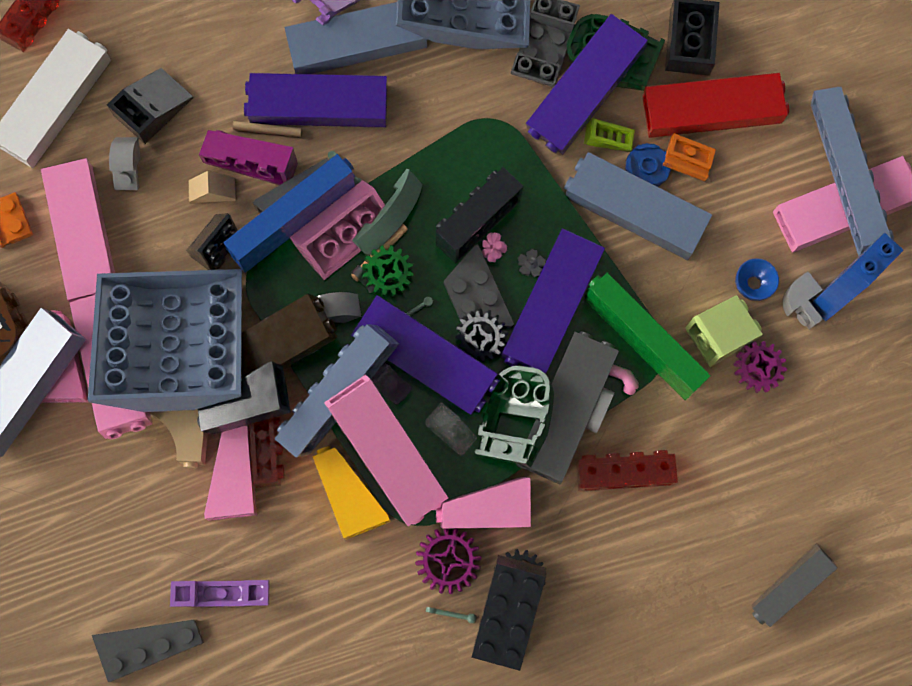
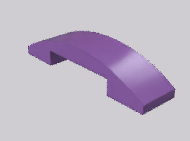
M269 580L171 581L170 607L269 606Z

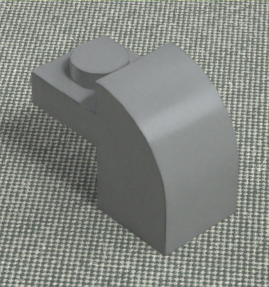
M115 137L111 143L109 168L113 174L114 190H138L139 188L137 164L141 160L139 137Z
M806 272L789 286L784 293L782 304L787 317L796 312L798 321L810 330L823 318L809 301L823 289L809 272Z
M336 292L317 296L325 304L326 309L324 312L327 318H330L333 322L346 323L361 317L358 294Z

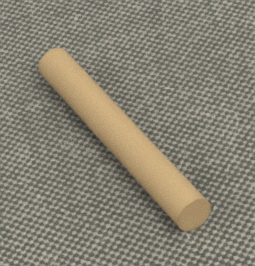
M233 121V130L294 137H301L302 128Z

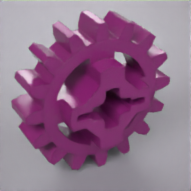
M754 341L750 344V347L745 345L742 348L743 352H739L736 355L740 360L735 361L733 364L739 367L734 374L741 375L742 378L739 380V383L746 382L747 390L753 386L755 387V393H758L761 388L766 393L770 391V386L775 389L779 386L777 381L781 382L784 380V376L781 373L787 371V368L782 367L786 359L779 358V355L782 353L781 350L773 351L774 344L766 347L765 341H762L758 346ZM751 355L750 364L745 365L747 357ZM756 365L764 366V369L757 368ZM775 368L774 375L770 379V371Z

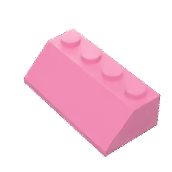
M362 180L294 233L290 239L313 269L325 280L361 251L352 240L365 223L371 224L385 204L376 190Z

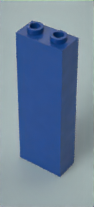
M336 154L223 242L230 256L244 273L355 186L352 164L346 158L342 160Z
M883 233L811 303L825 321L829 320L865 290L904 250L886 233Z

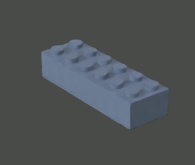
M367 324L358 328L353 335L355 337L354 341L350 346L348 344L345 345L339 352L338 356L340 358L335 364L331 363L324 370L323 375L325 377L320 383L316 382L308 390V398L304 402H299L292 411L294 415L289 421L285 420L277 429L279 434L275 437V440L296 458L311 454L336 423L324 402L364 375L372 379L398 347L399 343L378 325Z

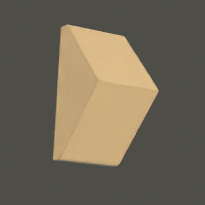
M206 171L189 180V203L236 201L235 177Z

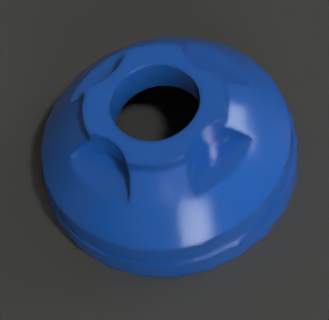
M755 258L744 262L739 267L735 283L742 296L752 301H761L775 293L779 284V276L771 263ZM751 277L757 278L761 284L760 288H750L748 279Z

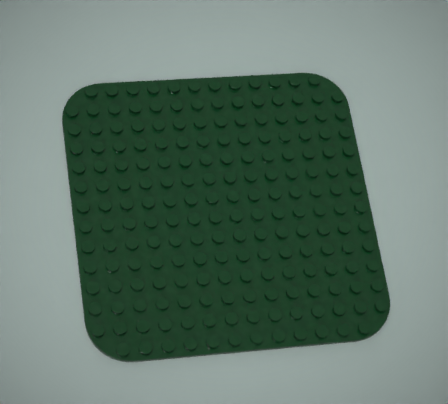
M492 118L471 120L367 183L376 190L385 205L396 192L393 186L406 169H409L423 184L416 204L403 222L408 230L393 245L394 252L402 249L400 255L402 257L408 255L409 258L406 263L413 264L412 268L408 270L413 273L412 278H406L410 281L408 287L402 285L404 288L402 293L396 290L394 297H391L389 292L386 293L385 297H382L380 290L375 294L373 292L369 293L368 289L360 281L357 282L352 278L351 272L358 265L360 266L367 256L362 251L323 280L302 256L290 238L247 271V297L261 321L306 294L314 296L336 292L358 294L361 317L346 323L333 322L336 327L334 332L337 339L291 365V368L307 392L316 382L320 383L325 377L323 375L324 370L331 363L335 364L340 358L338 354L341 349L347 344L350 346L355 338L351 334L376 295L381 296L405 313L423 303L425 297H431L433 300L432 305L423 307L411 315V317L458 347L462 341L455 338L457 334L461 333L456 327L461 322L444 286V280L470 250L455 264L436 246V226L442 219L450 218L454 214V208L459 203L468 201L470 199L469 195L476 187H482L486 184L487 177L495 170L498 172L504 167L523 185L521 202L477 244L482 252V250L486 249L482 247V242L487 240V235L489 233H499L501 235L500 241L507 245V251L501 253L502 256L500 259H496V262H489L487 258L484 259L513 320L514 327L539 277H533L531 271L529 276L522 275L519 272L522 266L518 265L519 261L517 258L520 254L526 256V252L531 249L537 250V257L542 256L547 261L562 228L602 246L525 137L515 127L504 121ZM604 249L590 282L599 275L602 278L608 273L650 314ZM382 257L380 259L386 260L390 259L391 257ZM398 262V269L402 272V267ZM392 264L384 270L383 279L390 273ZM372 268V274L377 281V274ZM389 282V283H385L384 285H386V286H391V285H395V284L392 283V282ZM585 290L546 376L552 384L574 332L580 333L582 331L590 334L595 341L600 343L606 341L615 346L614 349L619 352L613 364L633 372L639 382V387L636 389V392L647 386L658 373L585 301L588 294ZM469 326L468 330L473 329V326ZM502 327V331H508V334L505 337H503V339H505L507 342L514 330V327ZM496 340L490 342L489 348L494 346ZM502 352L500 354L496 353L492 360L488 356L483 362L480 356L476 358L498 374L511 367L504 362L505 359L501 358ZM386 360L372 377L371 381L446 493L447 500L500 484L522 469L514 463L488 458L483 459L475 454V449L480 450L482 437L478 435L479 425H482L484 418L482 410L479 413L475 411L474 414L470 415L389 360ZM610 375L607 377L604 388L613 391L614 395L606 412L632 396L623 391L625 384L621 379ZM490 391L483 398L486 400V403L489 402L492 395ZM501 413L495 433L528 439L536 419ZM336 422L331 428L380 505L394 519L406 524ZM431 510L424 515V518L419 523L411 525L430 526L437 524L436 510Z

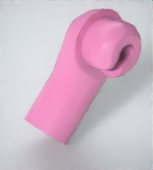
M613 364L609 375L623 381L625 384L623 391L626 394H635L636 389L639 387V382L633 372Z

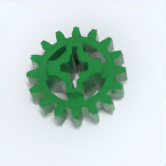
M382 245L379 248V252L375 249L371 251L372 257H365V261L368 264H363L362 270L367 272L362 275V279L369 280L366 287L373 286L374 294L380 290L382 297H385L387 292L390 293L391 297H394L396 290L399 293L404 291L402 285L409 286L410 281L406 278H412L413 273L408 270L412 268L413 264L406 263L409 258L408 255L403 257L400 255L402 249L394 252L392 245H390L388 250H385ZM382 257H391L390 259L386 260L380 259ZM398 262L402 267V272L398 269ZM392 264L390 273L383 279L384 270ZM372 268L377 274V281L372 274ZM392 282V283H394L395 285L386 286V285H384V284H385V283Z

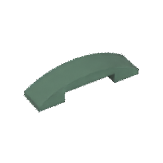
M409 169L405 170L393 186L396 192L371 224L365 223L352 240L367 256L371 255L373 249H379L380 246L391 238L406 220L418 200L423 184Z

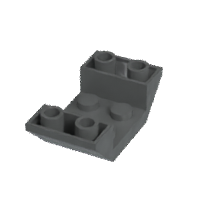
M534 0L530 12L529 46L527 48H520L519 52H517L511 70L512 75L548 86H555L566 55L567 41L575 25L580 5L564 0Z

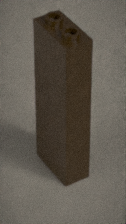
M306 294L242 332L241 379L271 361L282 365L285 369L337 339L334 332L336 327L333 321L327 318L324 312L326 307L320 297Z

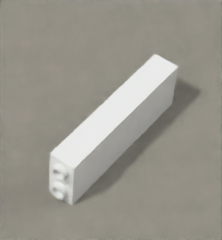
M68 29L1 119L0 149L33 169L111 62L107 54L108 50L98 42L95 44L90 42L89 38L79 31L75 33Z

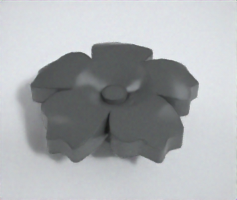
M533 249L526 252V256L520 254L517 258L519 261L518 265L522 266L519 272L522 275L529 276L531 271L533 277L540 275L542 271L540 267H544L546 261L542 256L537 257V250Z

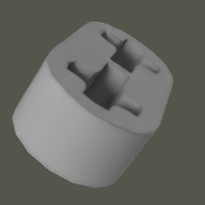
M603 387L586 429L597 433L613 398V391Z

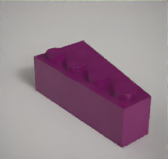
M221 130L207 131L199 153L202 162L276 185H281L293 178L298 165L293 147L231 135Z

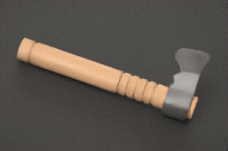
M404 224L383 244L385 250H388L390 245L393 246L408 230ZM364 261L351 272V276L366 287L369 280L362 279V275L367 272L362 270V265L368 263ZM373 286L366 287L369 293L373 292Z

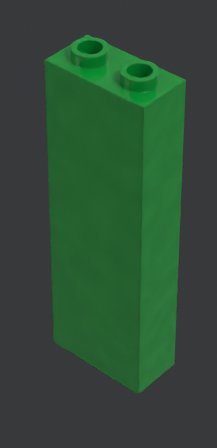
M608 273L602 278L598 275L590 282V287L586 290L588 294L585 301L684 401L711 376Z

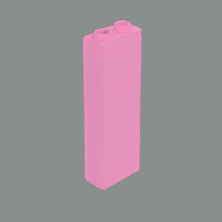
M903 156L869 169L872 170L874 175L873 184L875 190L877 189L880 193L881 208L886 211L887 215L912 205V168ZM835 183L779 204L773 211L792 253L850 230Z
M85 158L41 169L66 296L69 302L95 295L97 274L115 273L93 166Z
M95 295L70 302L75 330L86 339L80 347V353L88 389ZM92 403L98 432L105 439H116L121 437L123 433L142 431L146 426L152 425L150 412H140Z
M362 376L324 402L407 526L419 523L425 514L431 510H437V508L441 507V503L448 499L446 493L368 376Z

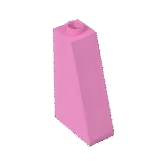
M51 310L71 326L70 319L62 314L61 311ZM78 352L41 403L88 402V391Z
M247 426L221 433L204 513L205 519L208 521L257 515L250 429Z
M520 477L446 500L436 510V523H440L441 528L531 527L530 478Z

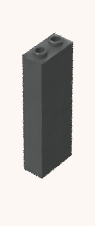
M574 332L552 382L554 402L548 436L531 468L516 464V466L559 485L562 483L619 352L614 349V345L606 341L601 343L595 341L586 332ZM535 420L528 439L532 440L533 435L537 434L540 420Z

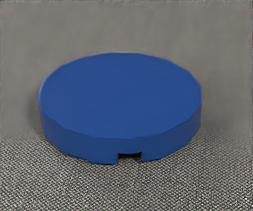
M648 143L636 146L629 153L625 164V171L657 187L666 181L671 169L663 166L666 151L660 149L656 144Z

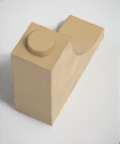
M198 409L150 412L151 417L161 421L170 431L176 446V461L183 464L184 468L196 469L198 465H205L208 433L201 432L198 425Z

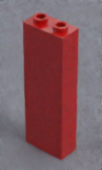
M780 73L645 87L642 99L648 137L782 124L787 115H789V103L785 102L784 97L786 90L785 82L781 81Z

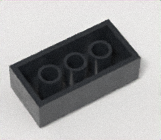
M504 167L498 172L496 170L487 177L486 184L482 187H476L469 195L470 199L468 201L459 203L454 208V214L450 218H444L437 224L436 246L455 264L521 202L523 185Z
M498 555L471 658L518 671L521 670L546 579L545 567Z

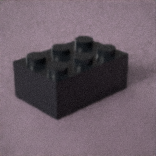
M673 0L670 8L665 71L710 76L715 66L720 2Z

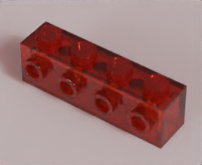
M15 0L0 21V39L24 52L27 47L32 45L38 31L45 26L47 18L52 11L57 9L60 0Z
M280 417L249 424L253 485L256 488L281 486V479L285 478L284 465L279 463V455H283V446L275 440V437L278 435L277 429L281 425Z
M658 450L653 452L654 455H644V452H631L628 457H620V453L606 454V458H596V455H583L582 459L576 462L578 491L675 485L678 483L675 454H668V450Z

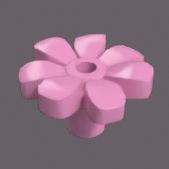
M489 233L487 240L482 242V247L486 248L482 250V254L489 262H496V259H500L502 256L501 253L507 251V245L500 241L501 235L499 233Z

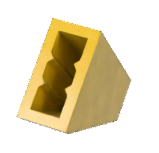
M330 446L316 451L317 455L312 457L345 540L390 522L387 513L336 448L331 449Z

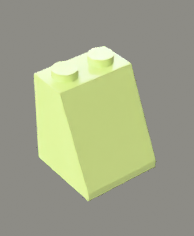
M737 295L696 315L685 328L710 368L738 352L745 345L748 346L758 340L763 335L760 324L756 319H752L748 313L747 304L742 299L740 300Z

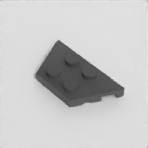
M477 244L444 280V286L459 320L464 316L467 317L470 311L476 314L478 309H482L483 314H485L488 310H491L493 318L499 315L497 321L499 323L505 322L504 327L512 328L514 327L513 320Z

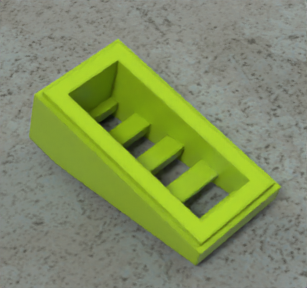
M592 118L586 126L584 144L631 152L635 130ZM604 131L607 132L606 138H603ZM613 133H616L615 141L612 140ZM622 134L625 135L624 143H621Z

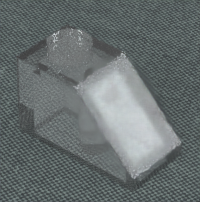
M442 402L425 420L426 426L460 456L477 440L475 434Z

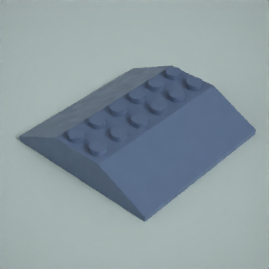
M530 0L397 1L396 26L435 43L472 49L527 48L529 46Z
M242 269L97 274L88 390L89 403L140 412L195 410L241 397Z

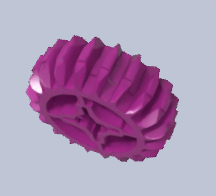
M444 528V535L440 536L438 529L434 530L437 538L433 539L428 534L426 538L430 543L428 545L424 542L420 543V546L425 551L416 552L417 556L423 557V560L415 562L416 566L423 565L424 569L417 571L418 575L427 574V577L422 582L426 584L429 580H432L431 590L435 589L436 584L440 585V594H443L444 587H449V594H453V586H457V590L462 592L461 583L464 582L467 587H470L471 583L467 578L471 577L476 580L477 575L472 573V570L479 571L481 569V566L474 564V561L482 559L481 556L473 555V553L479 551V547H470L474 539L470 538L466 542L464 540L467 535L465 531L461 534V537H458L457 528L453 529V535H448V528ZM449 541L448 548L444 553H430L436 544ZM456 543L464 547L468 554L469 562L455 555ZM452 548V559H455V562L458 563L450 564L447 573H445V562L442 563L441 559L446 558ZM428 560L441 565L442 574L440 579L431 573L428 567ZM453 568L467 569L466 573L459 579L448 581L449 573Z

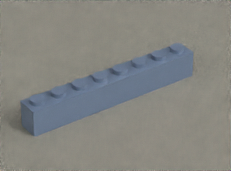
M842 87L816 90L813 93L811 108L859 257L883 233H886L894 241L893 232L891 229L888 230L886 224L887 214L881 208L880 193L877 189L875 190L873 184L874 175L872 170L868 169L867 154L865 151H862L861 136L855 130V118L853 113L849 112L847 95H844Z

